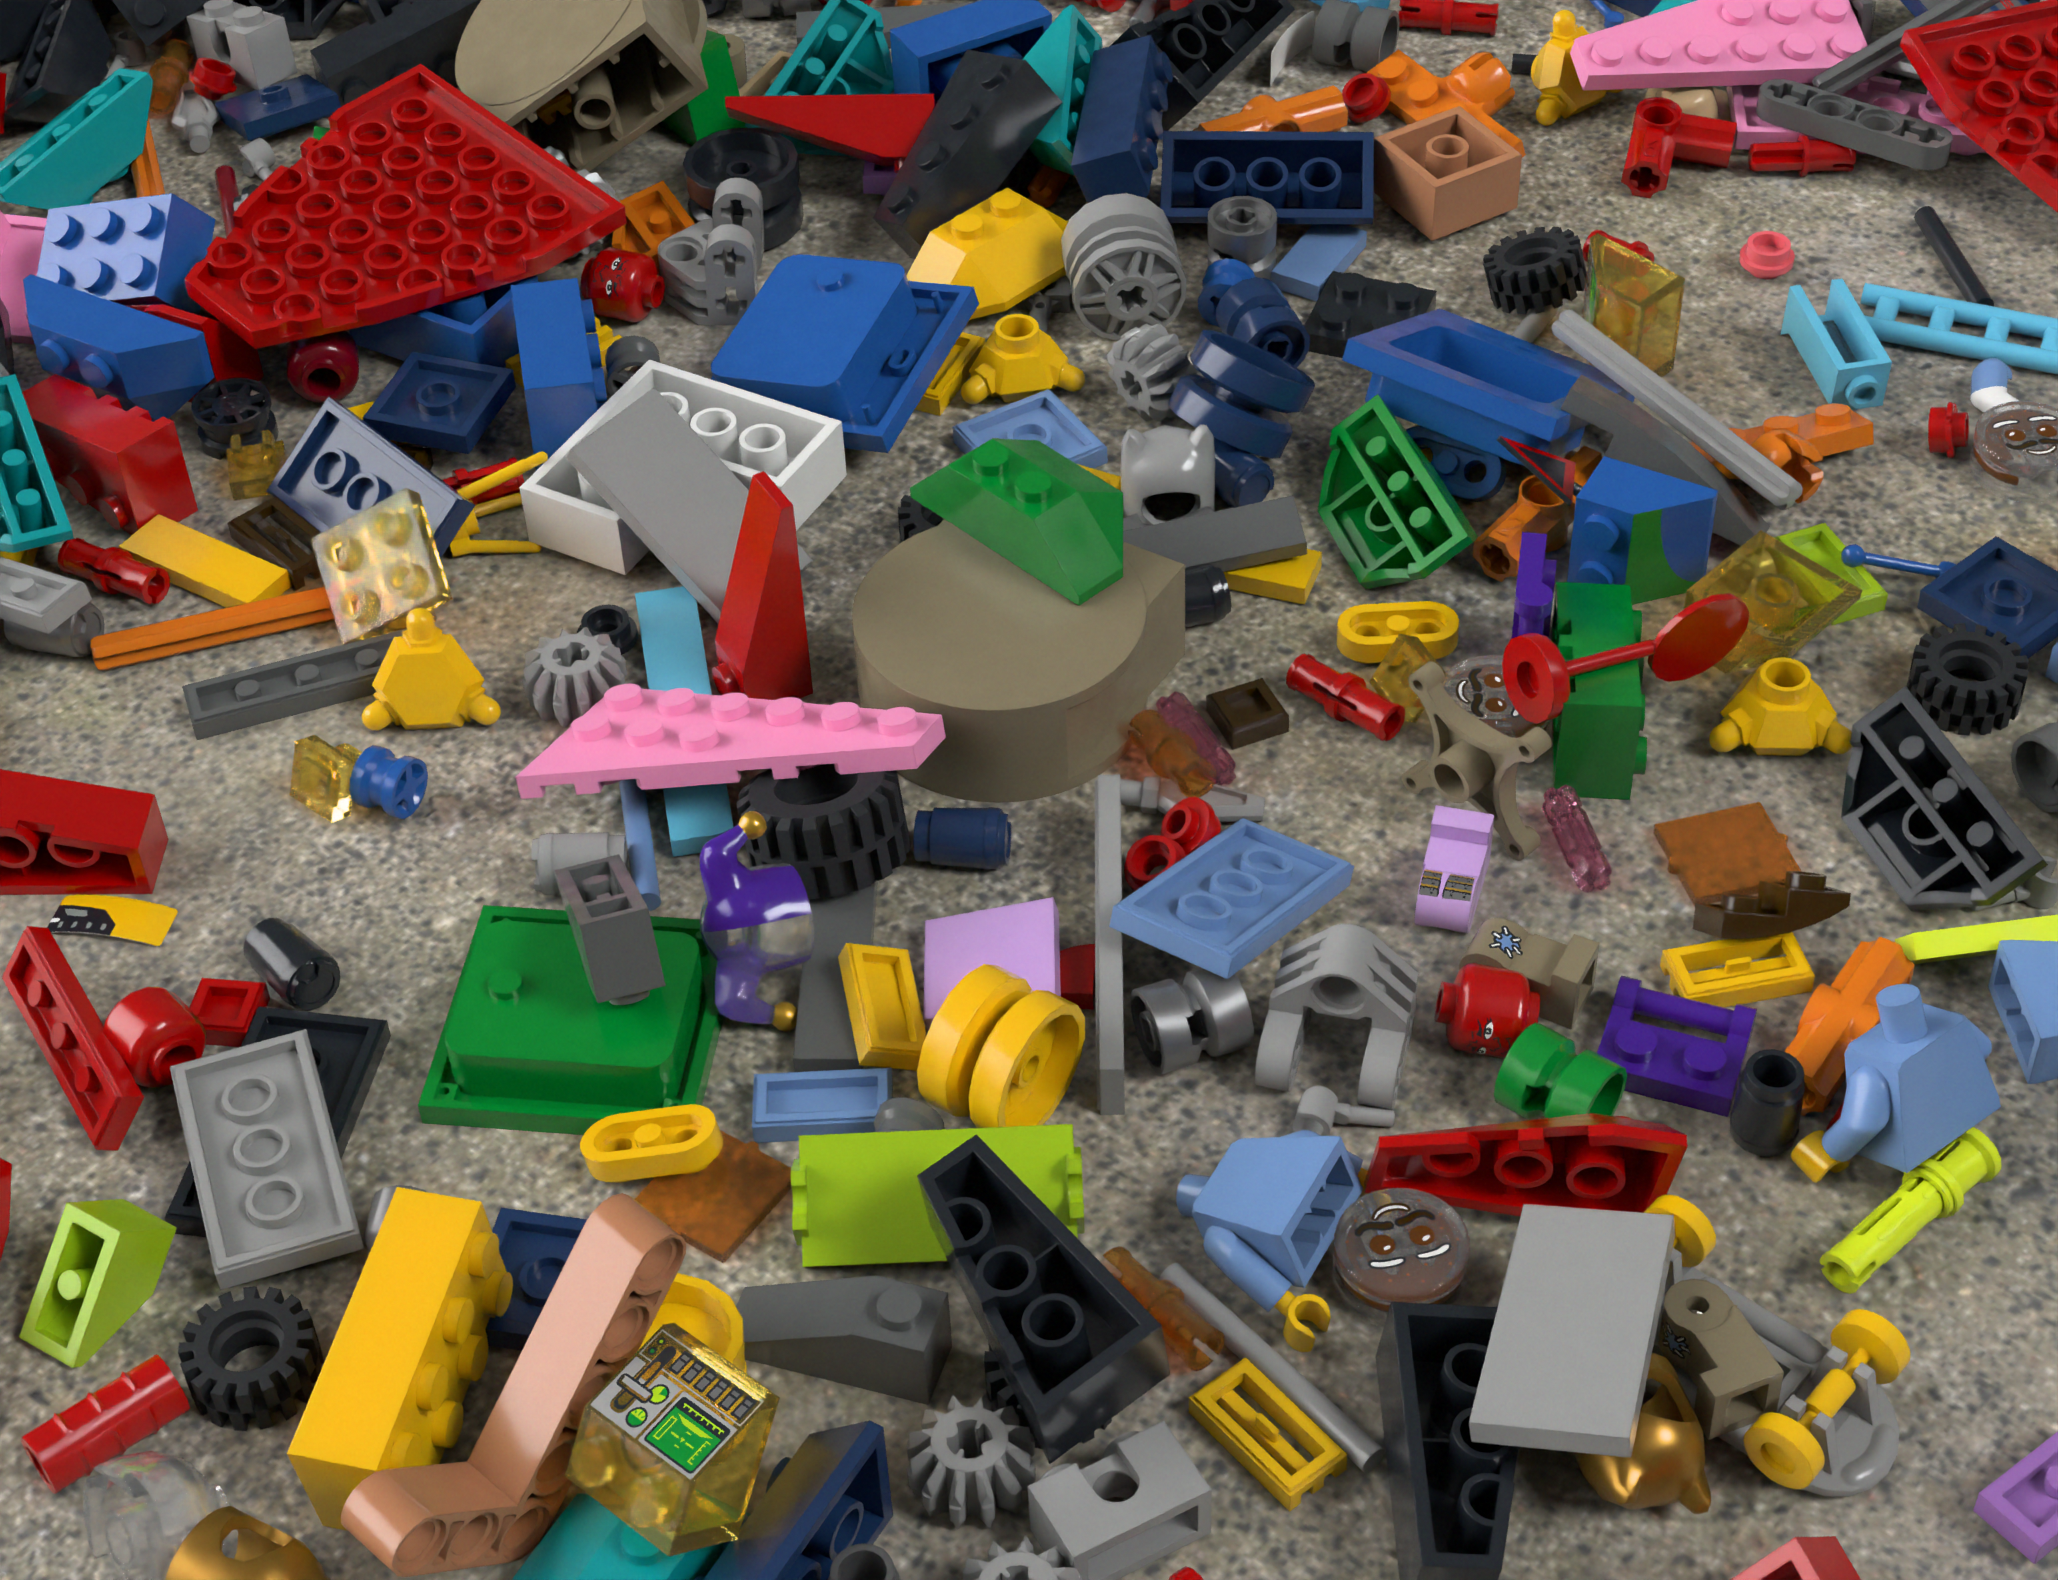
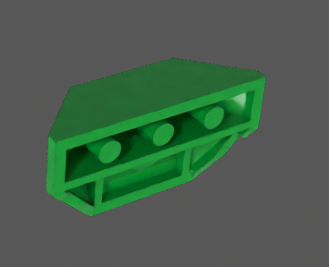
M1378 394L1331 429L1329 447L1332 451L1324 470L1318 513L1359 583L1365 589L1424 579L1475 541L1478 537L1433 465Z
M992 438L910 487L911 498L1078 606L1123 578V492L1038 440Z

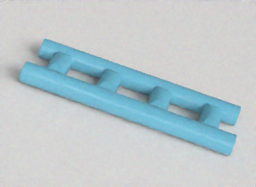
M1865 283L1861 304L1876 307L1873 317L1864 316L1879 341L1979 360L1997 358L2006 365L2058 374V318ZM1898 311L1931 317L1928 327L1897 322L1895 319ZM1953 321L1986 327L1984 338L1951 332ZM2009 332L2043 338L2040 348L2006 341Z

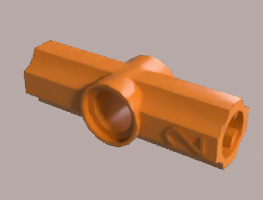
M1332 85L1281 101H1276L1269 95H1259L1247 102L1241 112L1201 123L1193 131L1337 132L1341 130V127L1347 126L1348 110L1344 104L1342 93L1337 87Z
M1584 445L1578 451H1570L1563 457L1564 459L1576 462L1574 482L1582 487L1585 485L1602 460L1601 452ZM1535 475L1524 479L1519 485L1518 501L1474 541L1473 558L1482 566L1484 574L1500 582H1503L1509 576L1516 577L1518 575L1522 532L1547 534L1545 552L1555 551L1564 546L1567 541L1568 527L1574 521L1576 496L1573 495V501L1568 506Z
M1878 937L1875 941L1871 942L1861 941L1831 986L1821 983L1810 997L1799 1021L1797 1035L1784 1051L1794 1056L1801 1063L1804 1070L1805 1092L1801 1111L1802 1116L1814 1111L1824 1112L1846 1079L1844 1053L1848 1044L1881 1022L1875 999L1876 995L1888 986L1909 984L1911 982L1915 964L1903 953L1901 945L1883 937Z

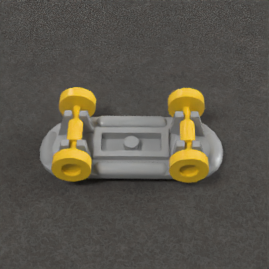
M1675 1195L1659 1196L1644 1213L1674 1215L1675 1239L1652 1353L1665 1357L1659 1346V1333L1664 1297L1669 1288L1679 1281L1688 1279L1706 1280L1719 1286L1728 1295L1733 1304L1737 1305L1780 1365L1784 1375L1777 1413H1764L1754 1423L1718 1437L1749 1456L1753 1464L1769 1479L1787 1488L1802 1489L1829 1497H1849L1873 1488L1887 1476L1898 1454L1900 1433L1894 1408L1879 1384L1893 1382L1910 1361V1348L1902 1333L1884 1317L1868 1310L1854 1309L1847 1312L1832 1330V1348L1829 1350L1818 1340L1719 1280L1709 1277L1694 1268L1714 1249L1716 1245L1714 1228L1704 1213L1691 1202ZM1671 1363L1694 1410L1697 1386L1685 1369ZM1652 1378L1647 1379L1645 1391L1654 1396L1661 1383Z

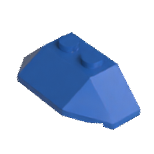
M32 274L23 279L28 323L36 347V355L42 369L51 376L58 374L90 387L98 399L107 394L118 398L122 409L125 411L135 406L148 410L153 422L161 417L169 419L214 378L202 331Z

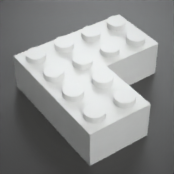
M648 360L519 488L529 542L626 575L650 549L566 457L571 448L652 388H655L748 490L750 489L752 476L764 471L793 504L796 531L847 476L842 421Z

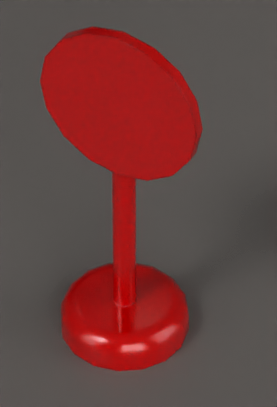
M1730 593L1711 595L1694 602L1676 614L1659 631L1655 640L1649 639L1566 662L1557 645L1548 637L1538 633L1519 635L1512 638L1507 644L1502 661L1503 680L1508 697L1516 711L1526 721L1538 724L1561 715L1563 703L1569 700L1570 677L1648 656V665L1656 678L1667 682L1686 680L1703 673L1721 661L1737 645L1747 629L1750 613L1745 602L1740 597Z

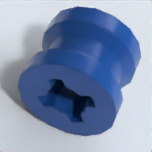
M1222 259L1208 266L1203 276L1202 289L1198 297V310L1209 324L1219 327L1216 321V308L1221 297L1230 287L1238 282L1254 278L1253 270L1245 263L1236 259Z
M372 745L363 751L353 767L349 787L351 799L355 804L366 808H375L380 805L387 815L398 819H406L416 811L424 797L428 780L427 767L421 759L412 756H403L398 759L395 758L390 749Z

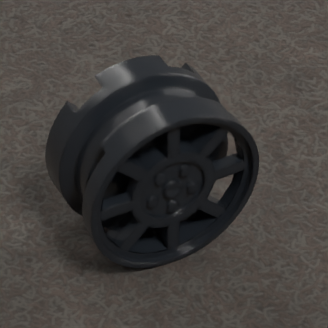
M229 378L214 382L196 394L191 404V410L194 420L199 425L198 436L201 447L207 455L221 460L224 457L223 454H234L235 461L246 460L264 452L263 445L268 441L269 443H275L279 430L276 417L270 410L272 402L269 390L265 385L248 378ZM252 390L259 392V394L250 395ZM200 407L204 408V411L199 412Z

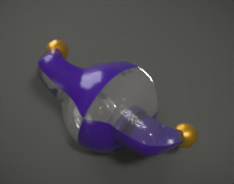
M749 811L740 818L737 826L707 841L702 847L700 871L706 897L703 901L699 917L700 932L705 947L711 956L718 961L715 979V1004L720 1014L736 1021L773 1024L778 1030L790 1031L796 1027L798 1009L789 1002H780L776 1005L768 1004L756 995V991L766 973L780 971L805 963L811 959L814 950L812 912L802 879L792 865L780 863L746 868L738 861L737 852L748 839L760 838L767 828L766 821L760 813Z

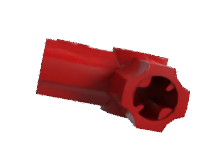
M1651 97L1642 100L1636 107L1621 183L1629 187L1632 195L1651 198L1656 192L1666 190L1673 159L1727 168L1737 122L1682 113V109L1677 103L1663 97Z

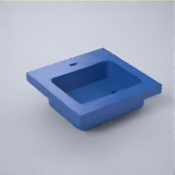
M803 254L789 256L780 261L712 361L711 371L713 376L711 380L842 421L844 448L888 453L979 305L975 289L970 286L908 281L903 266L897 263Z
M1440 308L1349 338L1342 358L1344 362L1372 372L1365 397L1366 403L1378 394L1395 416L1520 465L1523 464L1497 441L1499 436L1556 456H1560L1580 446L1585 427L1591 423L1561 410V407L1570 388L1581 374L1631 402H1634L1635 399L1634 396L1594 366Z

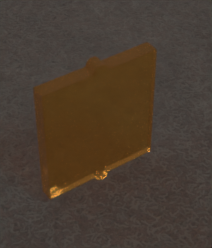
M1760 802L1654 825L1653 834L1669 860L1667 871L1678 876L1694 907L1695 903L1712 904L1721 902L1722 893L1758 894L1760 881L1785 882L1786 871H1801L1787 848L1788 836L1778 833Z
M721 1131L723 1137L722 1149L706 1168L693 1174L655 1177L635 1200L680 1234L687 1244L725 1263L792 1187L791 1167L761 1152L757 1142L751 1141L746 1144Z

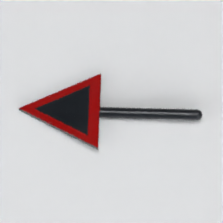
M1502 436L1498 437L1497 441L1568 506L1573 501V495L1577 497L1583 487L1574 482L1576 462Z

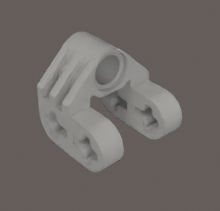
M738 177L727 179L717 187L712 210L713 219H704L666 238L657 248L659 276H662L665 282L663 300L697 325H737L758 294L757 272L761 268L764 251L763 198L761 191L754 183ZM731 200H741V205L744 208L743 215H734V206ZM727 287H736V296L739 301H729V296L726 293Z
M1354 924L1331 926L1283 950L1280 969L1277 970L1275 977V989L1272 990L1270 995L1269 1010L1259 1043L1255 1067V1085L1288 1092L1292 1090L1308 1033L1312 1010L1316 1013L1355 1020L1370 1017L1372 1018V1023L1361 1068L1358 1104L1393 1110L1413 1031L1419 973L1375 934L1364 927Z

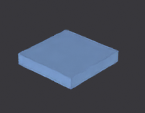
M1048 389L953 426V442L964 454L992 438L1038 440L1072 462L1094 469L1108 463L1107 447Z

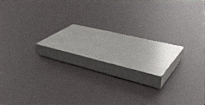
M652 388L571 448L566 459L719 624L749 490L655 388ZM798 545L800 573H802L813 560Z
M306 1029L170 1066L215 1276L220 1290L364 1249Z
M1523 1204L1469 1420L1471 1442L1632 1457L1675 1239L1674 1215Z

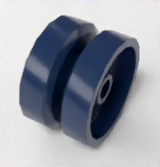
M1202 330L1190 355V360L1195 369L1203 376H1181L1168 402L1169 408L1195 428L1200 424L1207 425L1214 438L1258 456L1272 459L1281 458L1293 433L1290 423L1281 413L1303 412L1314 390V381L1295 366L1268 351L1224 333Z

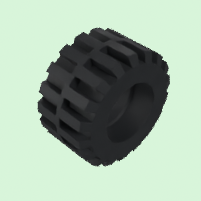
M822 764L810 769L801 770L798 778L774 780L772 769L770 768L749 780V785L743 787L738 795L737 809L739 818L749 811H756L764 817L767 826L765 833L760 838L748 839L745 842L751 871L792 865L802 879L808 899L835 897L869 887L872 883L883 880L893 873L892 869L900 867L907 859L906 853L910 852L911 842L897 770L840 775L835 771L834 764Z

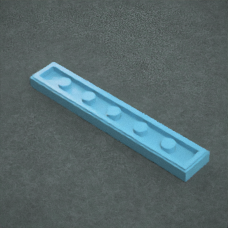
M684 586L635 593L648 688L662 691L688 688L697 694L712 695L696 599ZM726 783L663 788L673 857L701 853L702 847L707 842L734 827Z

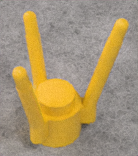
M543 451L538 452L456 491L466 499H470L545 463L548 455ZM520 492L475 505L448 546L451 548L452 556L457 557L470 553L540 552L542 546L529 541L470 540V536L480 534L478 517L522 505Z

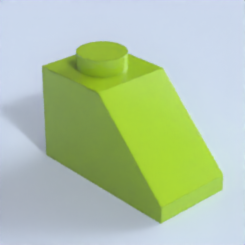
M125 1199L66 1202L19 1338L71 1368L82 1367L153 1295L177 1227Z

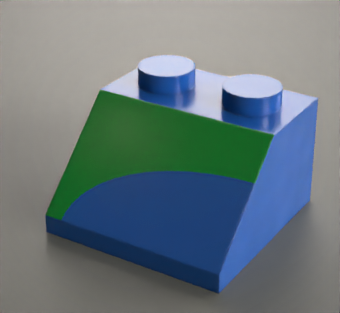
M1604 456L1576 497L1567 582L1630 585L1632 605L1701 590L1705 583L1718 490Z

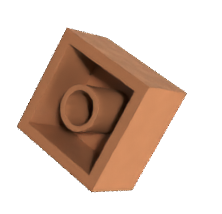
M1458 106L1374 138L1373 192L1433 241L1516 209L1518 206L1522 154L1462 107Z

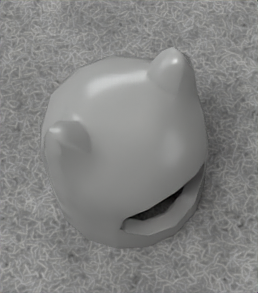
M1200 424L1193 432L1167 425L1142 434L1134 428L1128 429L1122 440L1121 451L1123 518L1137 513L1143 524L1154 525L1165 522L1157 520L1147 510L1144 503L1149 496L1169 492L1192 493L1196 502L1190 512L1205 506H1210L1215 511L1214 436L1207 425Z

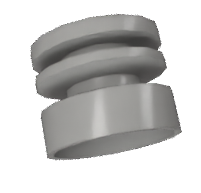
M1128 193L1105 195L1085 204L1069 219L1061 237L1062 258L1066 275L1070 281L1074 308L1084 326L1100 337L1119 341L1121 335L1134 327L1140 328L1146 323L1151 326L1160 323L1166 327L1179 314L1186 299V277L1181 259L1177 253V245L1171 225L1160 207L1147 198Z

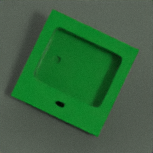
M483 905L418 1103L422 1123L584 1135L594 1123L610 1115L689 1104L702 1105L724 1015L720 1014L715 1004V979L718 961L711 956L704 945L700 932L703 927V919L650 916L666 986L651 989L650 995L641 1001L627 1005H613L609 1001L601 1003L596 1001L588 983L566 910ZM742 929L739 934L741 946L743 942Z

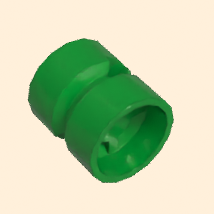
M1535 1022L1520 1034L1508 1051L1495 1082L1494 1099L1496 1103L1528 1120H1535L1541 1116L1553 1118L1589 1113L1613 1116L1625 1089L1627 1072L1623 1066L1592 1050L1586 1049L1577 1055L1573 1040Z

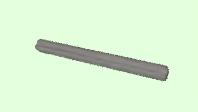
M1573 310L1561 312L1559 319L1552 324L1553 335L1780 510L1791 508L1795 500L1801 496L1803 488L1798 481Z

